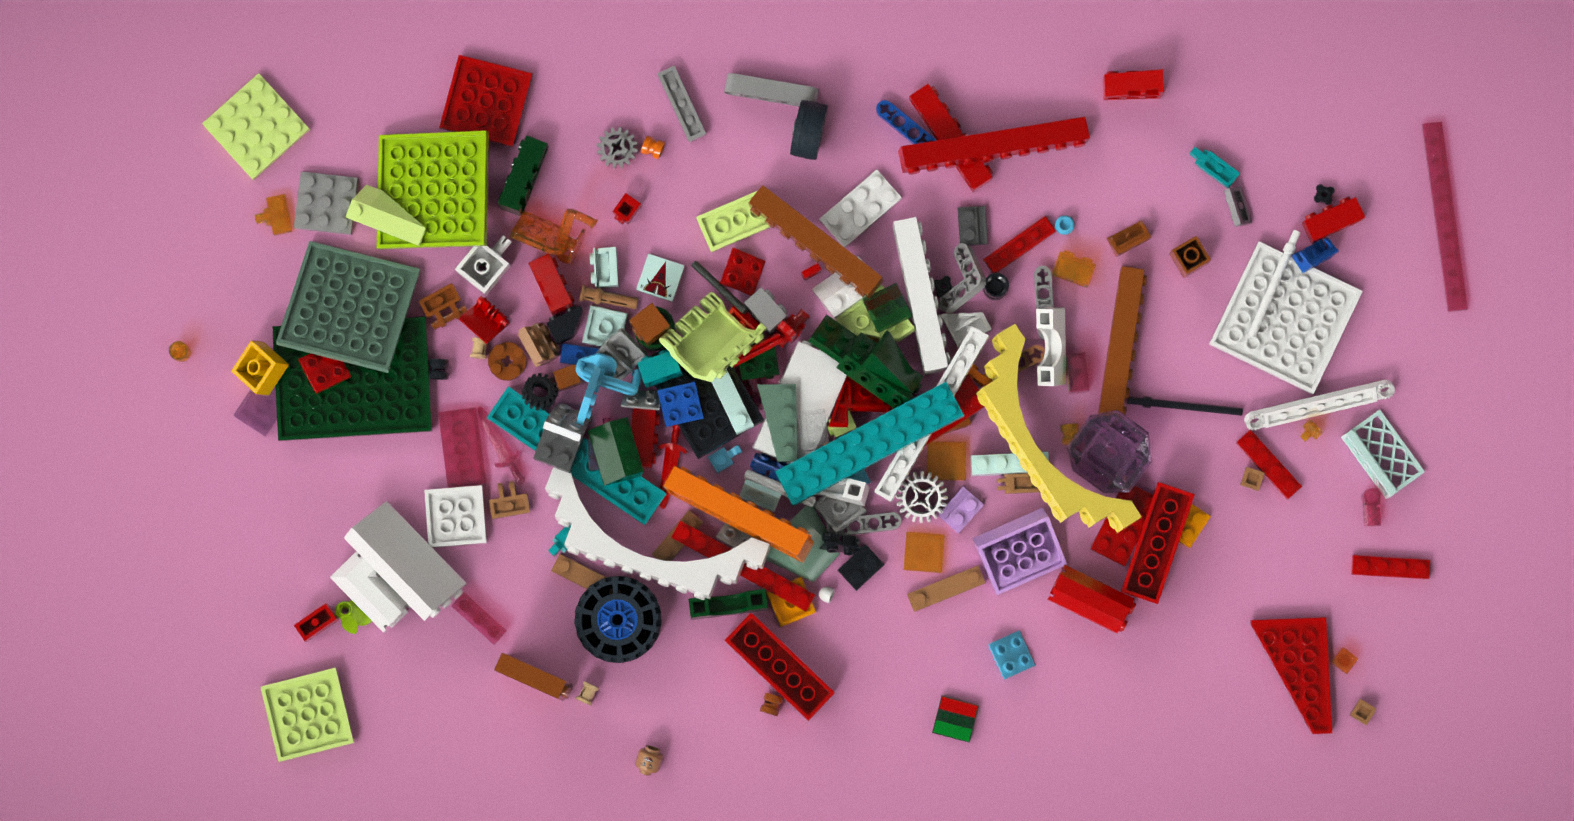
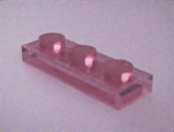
M465 592L451 606L493 645L507 632L504 627Z

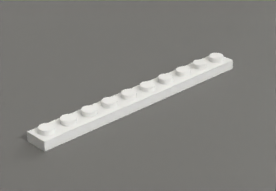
M972 326L938 385L947 382L955 396L988 340L989 335ZM931 434L897 452L874 493L892 502Z

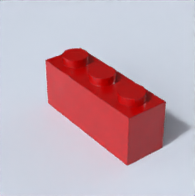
M1350 196L1340 200V204L1335 207L1331 204L1322 209L1323 212L1317 215L1313 212L1305 216L1306 220L1302 222V225L1311 244L1366 218L1356 197L1352 199Z
M633 408L631 430L643 468H652V464H656L657 452H653L654 445L658 444V433H655V426H659L660 414H656V410Z

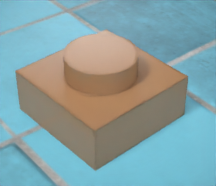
M1246 467L1240 486L1259 491L1265 473Z
M1359 699L1350 716L1367 726L1377 709Z

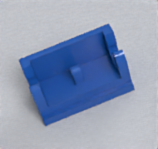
M1328 237L1324 238L1325 243L1320 239L1292 255L1302 273L1329 260L1339 252Z

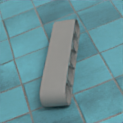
M728 73L724 93L799 107L801 100L817 102L819 89L811 86Z

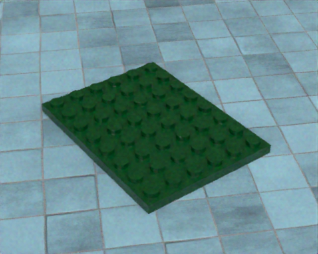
M426 317L405 319L389 373L344 362L351 377L318 394L315 393L298 361L310 353L277 345L276 341L281 326H272L273 349L289 364L275 386L278 441L432 432Z

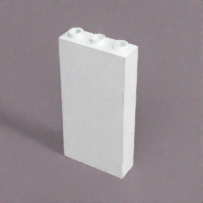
M802 340V343L799 341L796 343L779 383L796 384L797 460L815 451L847 376L836 368L839 364L837 361L820 349L813 348V344ZM765 416V421L762 423L752 448L776 458Z
M387 501L354 525L344 537L424 621L430 616L434 618L441 611V607L445 609L451 604L452 598L456 600L464 592L462 589L467 583Z

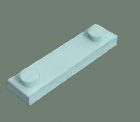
M727 371L721 379L716 378L712 384L736 434H740L754 427Z

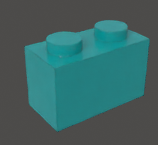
M667 349L659 352L657 356H646L640 362H637L646 388L683 375L679 363L671 356Z

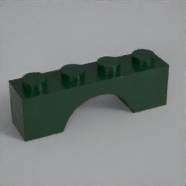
M765 589L745 591L734 595L716 596L710 599L705 598V600L698 598L688 599L691 620L768 610Z

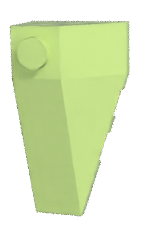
M365 185L352 199L346 214L348 219L418 246L421 245L427 229L389 197L386 192L369 185Z

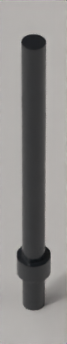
M1143 396V398L1128 397L1127 404L1142 405L1143 408H1151L1152 406L1242 416L1243 408L1158 400L1148 396Z

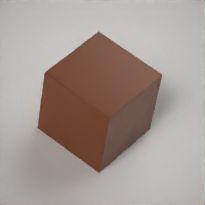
M1197 236L1174 248L1169 253L1183 278L1208 265L1211 261Z
M653 303L629 320L633 327L632 331L647 346L671 329L668 322Z

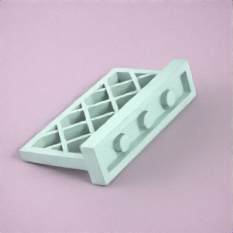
M1378 410L1341 437L1385 499L1393 496L1425 472L1381 410ZM1377 416L1382 421V429L1372 427L1373 419ZM1360 428L1367 429V439L1360 438L1356 431ZM1371 430L1381 432L1380 442L1370 440ZM1384 433L1393 436V444L1383 443ZM1370 444L1379 445L1378 455L1371 454L1369 451ZM1383 446L1392 448L1391 458L1381 456ZM1396 449L1403 450L1405 453L1404 460L1395 458ZM1381 459L1390 461L1389 471L1381 468ZM1394 462L1404 463L1402 473L1393 472ZM1407 464L1413 465L1418 473L1415 475L1406 474ZM1392 475L1402 477L1401 485L1397 488L1392 483Z

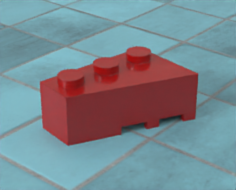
M1163 69L1132 70L1125 73L1109 71L1103 76L1104 100L1161 99L1164 93Z
M548 253L528 263L552 316L563 313L566 309L573 306L572 302H575L571 291L567 292L564 287L567 282L563 274L559 275L556 270L559 265L555 256L551 258Z

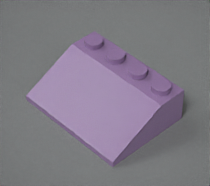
M1043 508L972 538L996 595L1067 565L1050 519Z

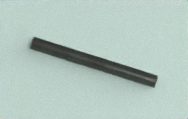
M694 261L691 266L742 314L748 312L749 309L699 262Z

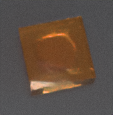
M1342 647L1331 663L1345 674H1348L1358 658Z

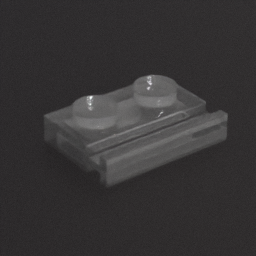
M825 409L797 412L801 451L818 449L828 444L829 438Z

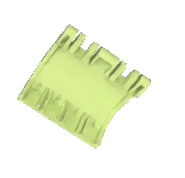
M709 292L699 302L708 314L698 306H694L692 310L687 312L674 325L677 331L684 337L682 338L677 332L669 329L667 333L659 338V341L670 352L671 356L694 378L713 382L716 378L721 379L727 373L726 369L729 366L734 367L740 360L739 356L742 354L744 356L747 355L752 349L751 345L754 342L758 344L765 337L763 333L766 327L760 323L756 330L745 328L726 310L723 301L715 293Z

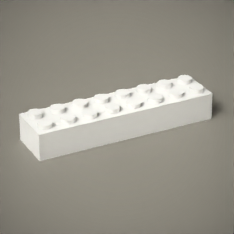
M916 217L894 221L893 231L924 375L944 372L951 361L949 352L944 350L947 342L945 333L941 334L940 331L943 324L941 315H937L936 312L939 307L937 296L932 294L935 286L933 277L929 278L928 275L931 267L929 259H925L924 256L927 249L925 240H921L920 237L923 233L921 221L917 222Z

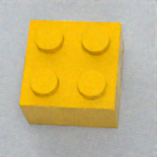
M251 340L231 372L255 394L270 395L289 364L265 342Z

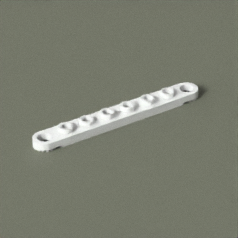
M1381 380L1251 411L1245 416L1244 422L1247 428L1252 431L1253 429L1277 426L1377 402L1380 399H1387L1393 396L1395 387L1390 380ZM1382 388H1389L1387 391L1381 392ZM1256 417H1257V419L1259 418V420H1258L1257 422H1255V423H1250V422L1252 421V419H1254V418L1256 419Z

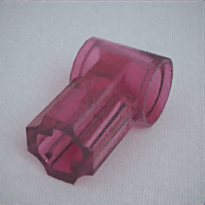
M761 378L743 380L758 410H764L762 404L755 402L756 397L760 396L757 385L763 384Z
M1366 489L1361 495L1364 526H1381V494L1377 489ZM1369 492H1373L1376 496L1375 501L1372 503L1366 498Z

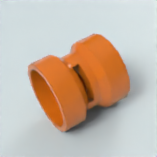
M647 135L642 145L641 153L645 155L652 153L653 158L659 160L665 142L661 140L656 142L653 137Z

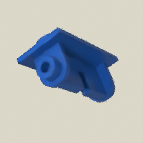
M756 453L750 468H753L752 471L764 476L767 470L771 472L768 477L780 482L775 471L787 464L776 462L764 453Z

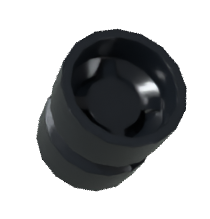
M1001 273L990 274L986 278V285L983 288L985 296L993 301L1002 299L1009 288L1007 277Z

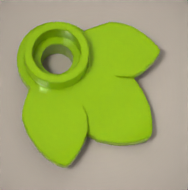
M352 600L349 602L342 601L336 606V616L341 619L344 630L351 634L357 633L358 626H365L372 622ZM342 609H347L349 612L343 614L341 611Z

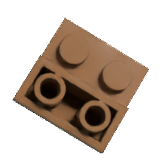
M535 323L532 326L523 327L518 330V336L535 367L542 366L560 356L558 352L560 349L557 343L550 338V330L545 324Z

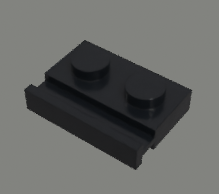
M865 544L861 550L853 555L837 571L857 591L885 564Z

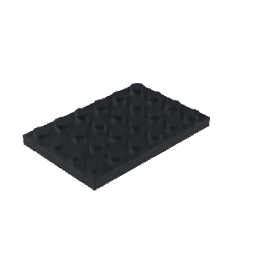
M666 348L659 350L651 356L654 357L659 355V352L666 350ZM680 365L682 376L656 384L655 387L657 390L695 382L704 419L678 424L696 457L700 459L746 431L736 434L712 382L694 378ZM729 366L727 371L755 427L765 420L735 369Z

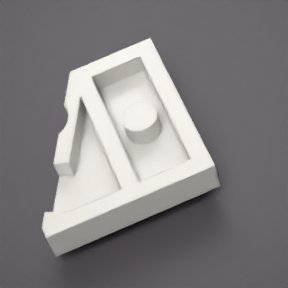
M983 312L941 314V318L958 348L972 326L983 333L992 330Z

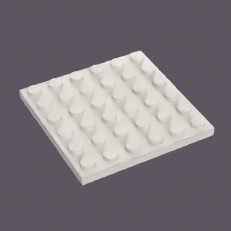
M1259 241L1209 345L1313 395L1363 291L1316 268L1302 273L1294 259L1290 256L1256 336H1249V330L1283 255L1282 252Z

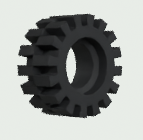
M538 373L537 377L536 374H533L532 377L527 379L522 390V398L525 399L524 403L526 405L530 403L529 408L532 409L535 406V410L538 411L541 407L543 411L546 407L549 409L554 404L558 395V387H556V382L553 383L554 379L552 377L548 379L547 374L542 377V373ZM535 387H542L547 391V395L545 397H538L533 393V389Z

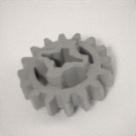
M621 127L618 128V131L611 128V133L604 131L605 137H599L602 143H597L596 145L598 148H601V150L597 151V154L603 155L600 161L606 160L605 165L608 167L612 164L613 169H616L617 165H620V168L623 169L624 163L629 166V159L635 160L633 153H638V149L634 148L638 145L637 142H632L635 138L634 135L628 136L629 130L623 133ZM614 136H619L618 139H614V140H611V139H610V138H612V137H614ZM626 140L630 144V151L624 146ZM620 145L621 151L617 150L614 152L613 146ZM605 146L610 149L608 156L604 150ZM618 157H624L621 160H616Z

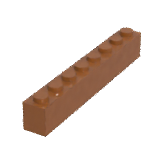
M764 185L760 187L748 202L751 208L750 211L755 216L759 217L761 215L765 218V223L768 226L778 228L780 234L785 239L789 240L791 238L795 241L794 245L798 249L808 251L810 253L809 256L815 262L821 261L825 264L824 268L828 272L838 274L840 281L847 286L851 284L856 288L854 291L861 297L866 296L870 298L883 282V277Z
M1125 266L1120 268L1097 419L1120 422L1122 418L1126 417L1127 407L1124 406V400L1129 397L1130 388H1127V381L1131 380L1133 369H1129L1130 361L1134 362L1136 350H1132L1133 342L1137 343L1138 331H1135L1136 324H1140L1141 313L1138 312L1139 305H1143L1144 294L1141 293L1142 286L1146 285L1147 275H1144V269Z

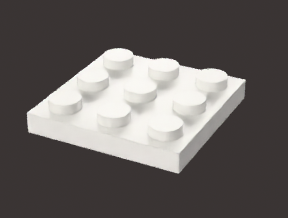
M482 485L424 490L428 544L432 548L487 543Z

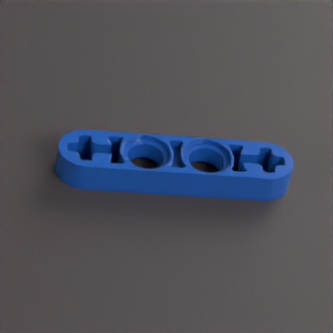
M883 100L877 104V115L912 144H918L917 142L921 140L923 134L926 136L924 137L926 142L937 141L891 102ZM887 105L889 106L888 111L891 114L893 113V111H896L897 113H895L892 116L891 120H889L887 118H889L890 115L887 112H884L882 114L880 106L885 107ZM901 116L904 118L905 123L903 126H896L894 119ZM910 129H918L920 135L917 138H911L909 136Z

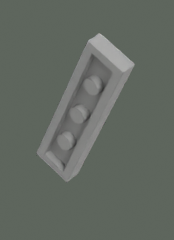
M675 66L657 73L689 143L705 136L706 132Z

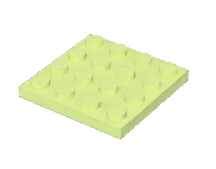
M259 73L202 123L253 180L310 130Z
M337 668L261 686L278 762L355 743Z

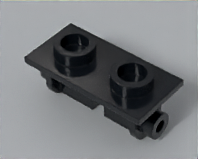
M826 532L822 535L824 544L819 549L827 550L828 553L842 552L844 555L850 556L855 555L863 547L858 546L860 540L856 536L843 534L841 535L842 541H840V534Z

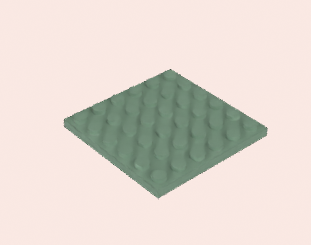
M309 241L276 344L389 373L419 278L420 269Z

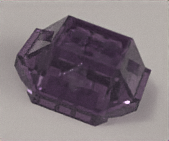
M1118 410L1090 415L1066 447L1072 470L1103 493L1130 492L1152 463L1149 432ZM1107 448H1113L1116 451V453H1109L1107 451Z

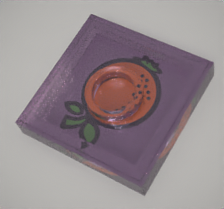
M250 389L233 416L266 437L277 420L276 398L271 394H255Z

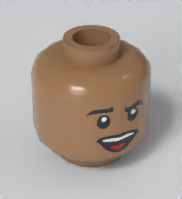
M646 745L645 748L639 750L635 765L640 769L641 774L650 776L651 773L659 771L663 755L660 753L659 748Z

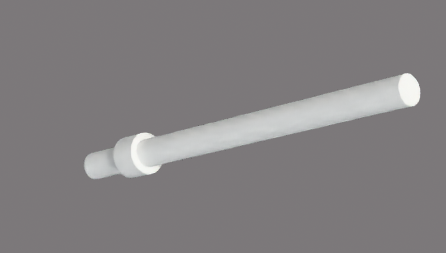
M1293 230L1289 242L1283 248L1284 253L1249 330V336L1255 337L1289 258L1296 250L1295 245L1300 236L1299 231Z

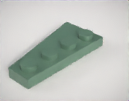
M758 384L757 387L761 396L777 462H794L797 460L796 384Z

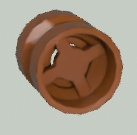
M765 692V701L761 705L760 711L778 717V707L782 704L783 698Z

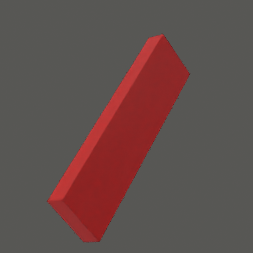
M1044 216L985 257L983 261L992 273H998L1056 233V230L1047 217Z

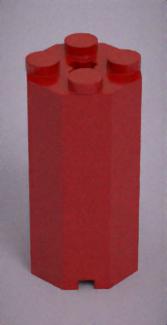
M1064 565L1062 569L1065 572L1061 571L1051 589L1050 594L1053 597L1048 596L1047 600L1117 634L1119 631H1124L1128 623L1125 620L1127 614H1132L1136 603L1133 602L1134 598Z

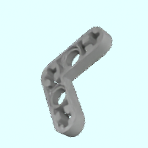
M964 243L958 244L954 250L955 259L964 279L943 295L939 301V308L949 314L955 312L986 285L985 275L972 247ZM973 263L972 269L968 272V265ZM965 288V294L960 297V291Z

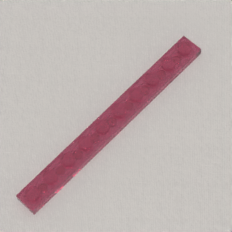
M1442 122L1422 124L1447 311L1467 310L1468 306Z

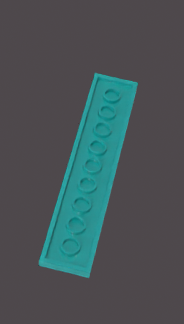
M944 382L775 471L792 506H795L964 417V414L947 382Z
M508 386L487 416V419L536 451L544 431V423L550 414L544 410L542 411L541 408L538 411L535 410V406L532 409L529 408L530 403L526 405L522 395ZM583 439L571 471L572 477L643 525H646L667 493L642 476L604 486L592 444L587 439Z

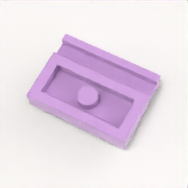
M963 486L947 506L942 509L943 513H939L938 516L959 534L984 504Z

